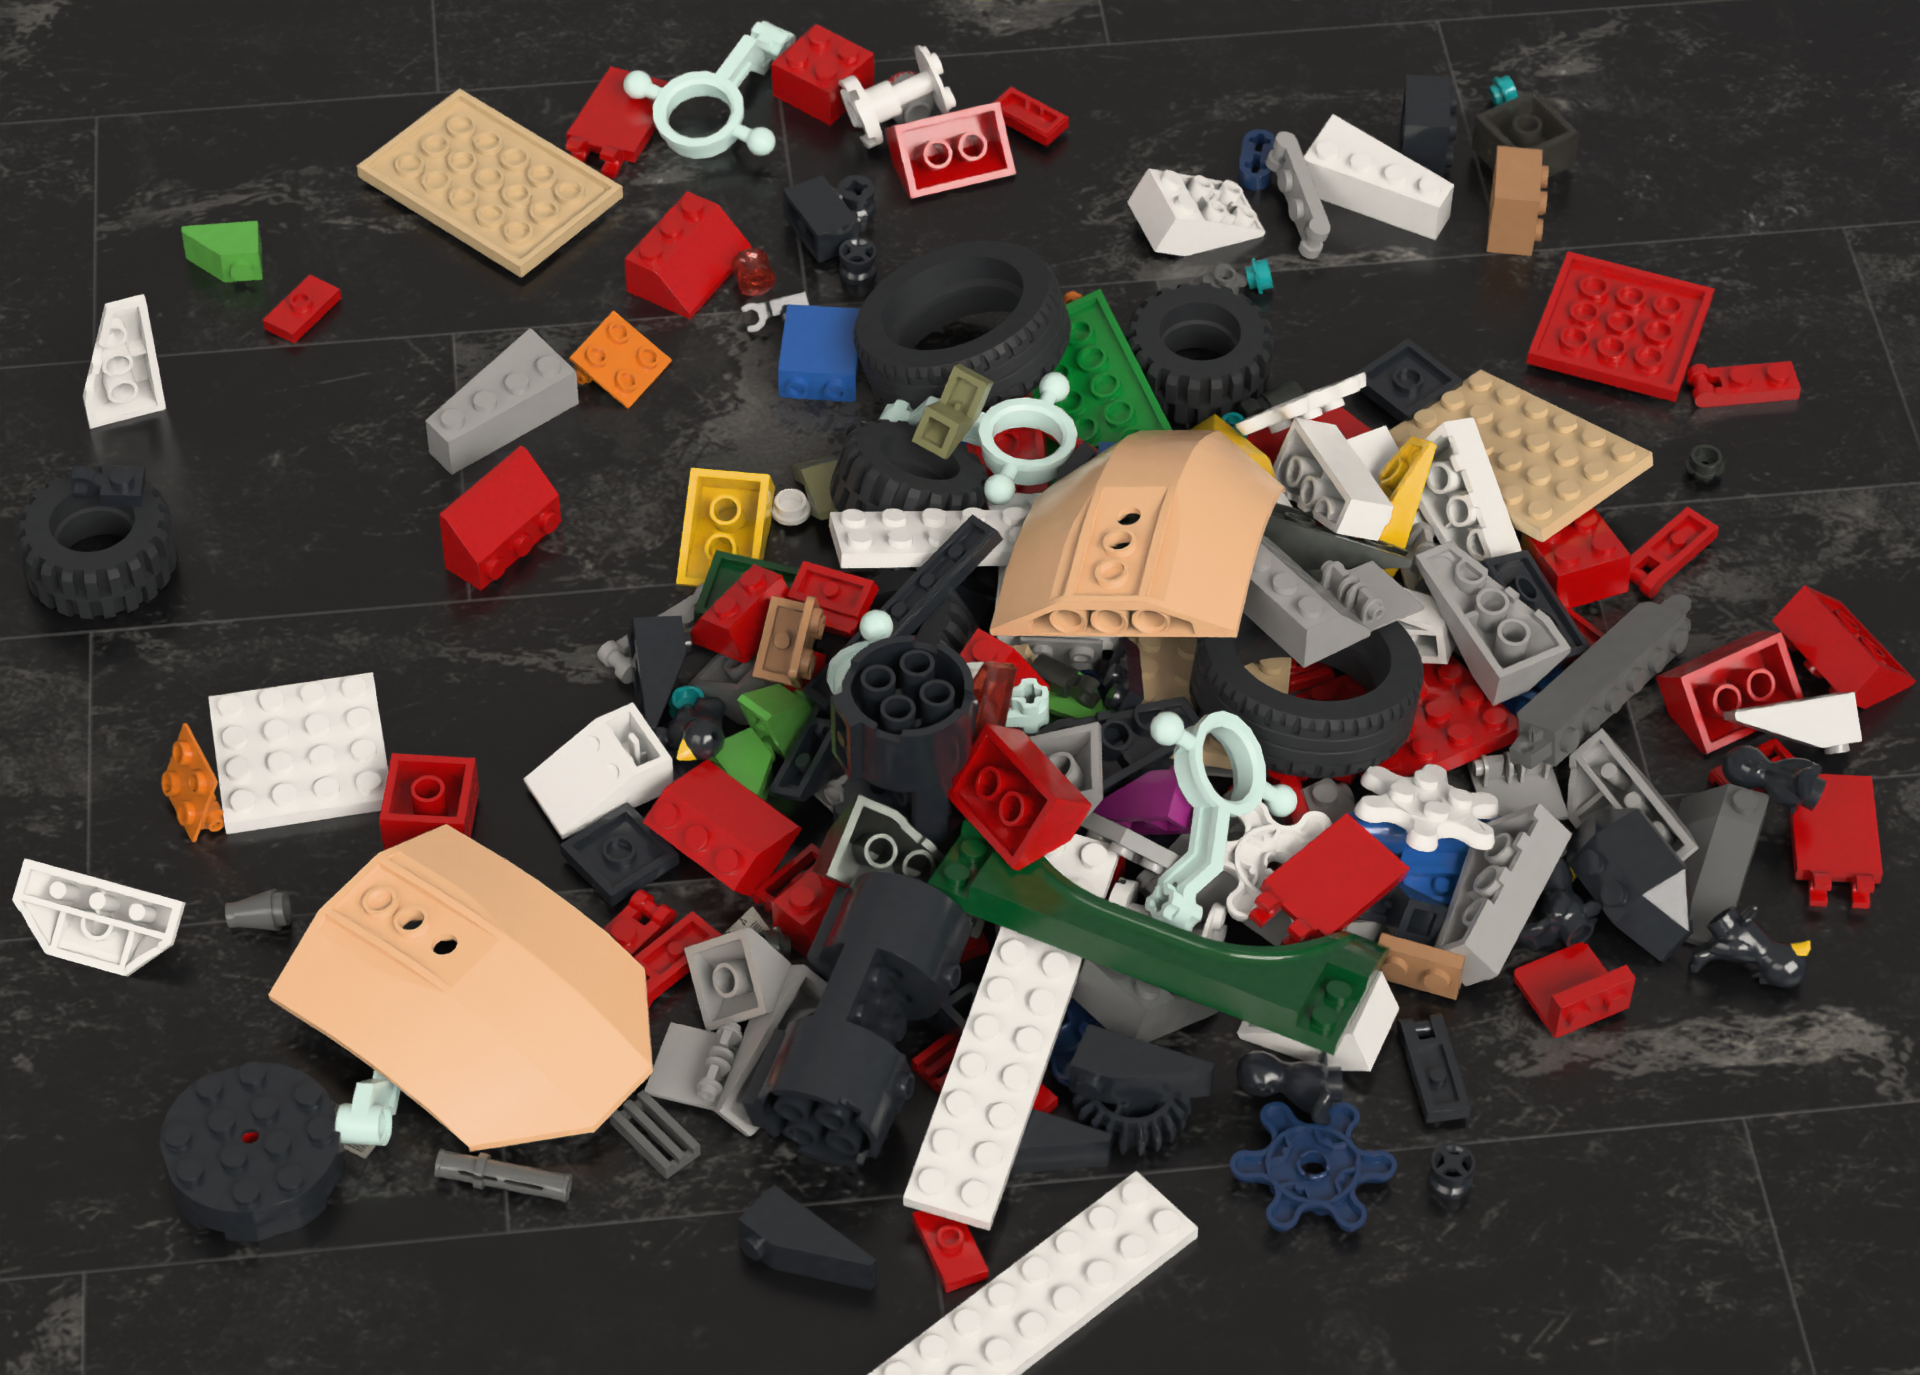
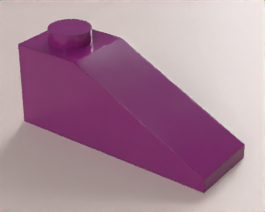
M1172 765L1169 770H1151L1105 797L1092 812L1139 835L1190 834L1194 807L1182 793L1178 785L1174 765Z

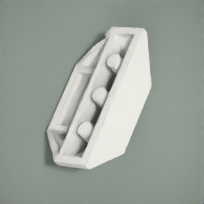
M25 858L12 899L18 910L22 912L29 928L46 954L123 976L131 975L174 945L185 902Z

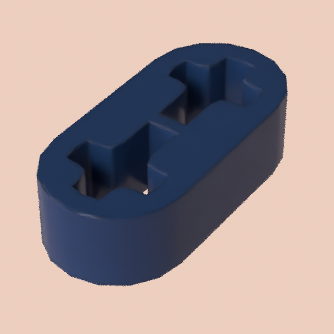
M1255 129L1249 131L1243 138L1238 181L1246 189H1265L1271 182L1273 171L1266 166L1268 154L1274 149L1275 136L1271 132ZM1256 147H1262V152H1256ZM1253 167L1260 168L1258 173H1252Z

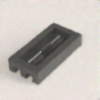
M645 1090L637 1094L636 1101L633 1102L629 1099L623 1104V1110L619 1112L616 1109L610 1116V1124L665 1179H668L701 1155L700 1144ZM642 1110H644L671 1138H673L685 1150V1152H683ZM633 1118L674 1159L671 1162L666 1159L628 1120Z

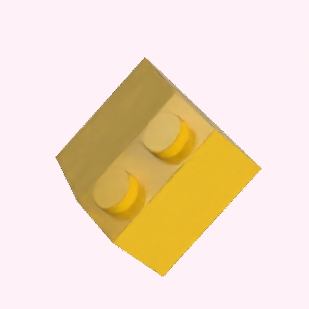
M691 468L676 580L678 586L698 587L704 583L716 550L759 560L764 559L775 493V485L770 475Z

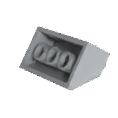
M1262 537L1243 613L1303 668L1370 636L1371 629L1269 538Z

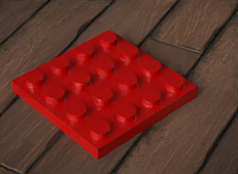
M1568 251L1530 346L1527 364L1676 402L1713 300L1715 289Z
M1452 654L1448 664L1423 663V684L1410 735L1405 744L1394 755L1377 766L1386 768L1390 772L1403 777H1414L1415 772L1422 770L1427 764L1441 766L1447 772L1480 758V755H1487L1513 744L1518 738L1517 718L1502 703L1493 706L1472 674ZM1345 674L1297 694L1295 697L1317 701H1339L1356 698L1368 692L1356 680ZM1365 771L1360 772L1358 774L1362 776Z

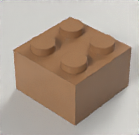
M1505 146L1497 147L1490 197L1487 252L1532 256L1534 241H1541L1543 219H1538V215L1546 213L1548 192L1541 191V188H1547L1549 166L1542 165L1543 150Z

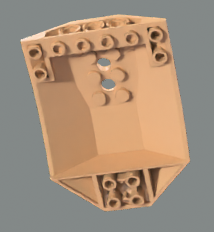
M1219 430L1138 431L1126 436L1049 486L1035 499L1017 537L1005 572L990 626L991 636L1237 637L1258 549L1274 506L1280 494L1286 492L1285 487ZM1129 513L1141 516L1136 523L1131 525L1118 523ZM1121 543L1129 544L1125 548L1116 549Z
M447 824L378 853L319 909L269 993L271 1001L334 1040L397 1086L469 1147L470 1152L595 1132L653 1072L647 983L644 967L606 931L540 881ZM423 921L415 929H403L404 925L408 922ZM455 940L457 942L456 948L448 954L440 955L433 951L435 945L440 941Z

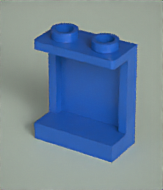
M787 304L778 367L780 397L854 402L856 400L859 356L853 340V331L860 309Z

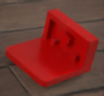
M1583 942L1576 943L1569 948H1564L1515 969L1513 976L1514 982L1554 1039L1628 1009L1636 979L1627 965L1607 972L1589 945Z

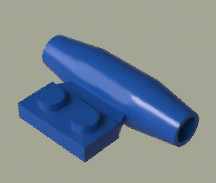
M1354 812L1348 813L1410 867L1406 878L1400 883L1445 904L1449 909L1470 847L1469 845L1455 838H1440L1436 850L1432 852L1418 851L1406 843L1408 833L1397 824L1390 822L1370 823L1358 818ZM1478 819V820H1480V821L1483 822V823H1487V822L1492 821V820H1495V819Z

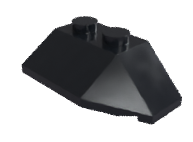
M1642 809L1595 810L1571 835L1567 843V864L1595 901L1601 903L1602 910L1611 922L1659 961L1665 962L1693 933V921L1690 920L1691 890L1689 869Z

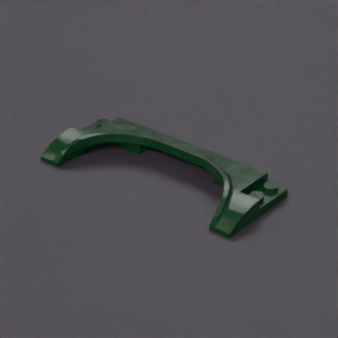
M967 818L963 821L960 837L927 883L949 896L966 913L1333 1056L1390 950L1388 946L1349 931H1342L1306 942L1281 946H1245L1208 939L1090 893L1061 874L1044 856L1021 870L1012 869Z

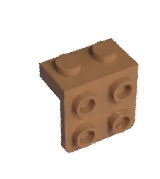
M771 596L752 675L754 679L776 684L780 683L781 685L802 689L804 679H812L816 664V656L813 655L812 646L814 639L821 640L826 622V616L823 615V609L820 608L816 597L807 596L805 603Z
M1389 929L1387 934L1381 933L1378 943L1390 947L1389 954L1380 969L1386 981L1454 1000L1457 999L1462 984L1466 956L1435 948L1440 932L1434 947L1395 937Z

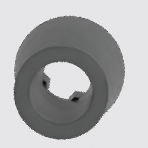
M274 888L236 902L226 903L225 917L229 928L242 927L280 931L282 926L290 925L292 920V908L288 893L286 891L278 892Z

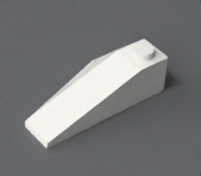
M144 294L104 305L83 393L90 429L166 409Z

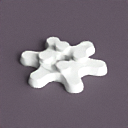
M1363 372L1314 390L1248 417L1242 422L1235 424V426L1243 436L1268 426L1271 434L1291 427L1294 417L1311 420L1323 415V413L1345 405L1342 397L1366 387V374Z
M1427 764L1422 770L1416 771L1414 777H1403L1390 772L1386 768L1370 766L1361 776L1360 783L1362 786L1378 795L1362 797L1355 807V815L1370 823L1390 822L1404 828L1408 833L1406 843L1413 849L1432 852L1436 850L1440 838H1455L1470 847L1480 850H1488L1494 847V830L1478 819H1495L1498 817V799L1486 792L1470 793L1449 785L1447 772L1441 766Z
M1261 802L1252 813L1238 816L1245 833L1239 840L1226 842L1223 871L1233 875L1239 883L1238 887L1229 894L1226 900L1227 910L1233 919L1237 921L1249 919V913L1257 907L1254 902L1256 897L1262 893L1259 889L1263 880L1274 872L1271 868L1267 869L1268 863L1277 861L1280 864H1284L1330 827L1332 822L1326 814L1320 811H1310L1304 814L1297 824L1285 826L1274 821L1269 814L1267 806Z

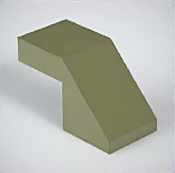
M962 364L955 365L940 401L925 407L912 442L943 459L949 458L979 418L994 382Z
M829 455L791 465L794 480L805 486L807 499L811 507V516L819 520L830 518V512H838L832 501L829 489L838 460Z

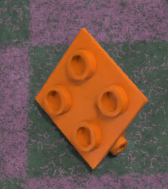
M614 310L569 358L575 364L574 370L576 371L578 384L584 385L594 380L627 409L632 406L672 361L671 358Z
M183 723L178 740L173 745L168 768L162 775L161 784L164 794L169 797L177 812L180 825L184 826L191 841L196 842L200 830L209 829L215 832L224 827V811L221 809L218 801H216L214 794L218 781L188 724Z

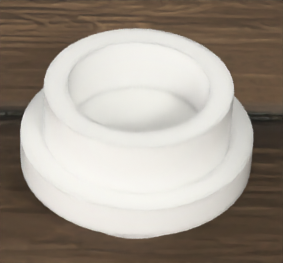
M784 489L776 495L773 501L772 517L778 523L788 526L798 525L806 521L810 516V503L800 490Z

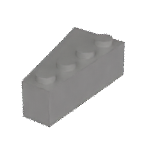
M529 328L425 420L429 453L451 475L455 474L579 404L576 371L537 333Z
M1540 803L1485 823L1494 830L1495 844L1492 849L1480 850L1469 847L1435 947L1466 956L1462 983L1465 986L1483 980H1490L1498 976L1572 835Z

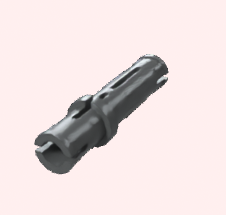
M442 1148L438 1153L434 1172L437 1178L443 1177L473 1183V1188L483 1190L485 1186L522 1194L561 1200L565 1203L569 1199L573 1175L570 1173L565 1174L492 1160L490 1154L480 1153L477 1157L446 1151V1149Z

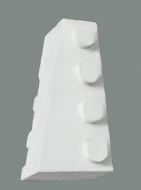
M1333 114L1304 156L1321 200L1436 240L1450 218L1454 184Z
M1294 417L1273 465L1276 480L1285 487L1286 492L1283 493L1287 499L1296 502L1297 507L1302 511L1312 513L1314 519L1336 534L1378 541L1384 527L1390 522L1394 506L1336 425Z

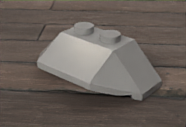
M1602 728L1570 754L1569 768L1571 772L1568 784L1567 812L1569 820L1576 829L1595 810L1639 808L1643 810L1682 861H1685L1699 849L1690 831L1640 769Z

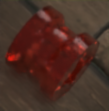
M749 248L739 252L733 258L731 263L732 270L737 278L739 289L743 294L758 296L768 292L773 287L775 274L769 266V259L765 251L759 248Z

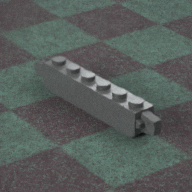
M1681 594L1671 595L1661 604L1654 602L1639 603L1518 711V738L1510 747V762L1521 764L1524 768L1528 769L1534 768L1541 762L1556 767L1565 757L1572 754L1590 734L1595 733L1600 725L1613 713H1617L1627 700L1635 693L1640 692L1652 677L1660 673L1677 654L1685 650L1689 639V630H1691V620L1686 617L1687 611L1691 609V599L1689 596Z

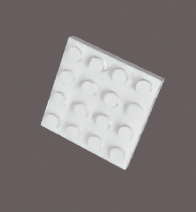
M373 672L208 697L226 834L381 811L388 776V766Z

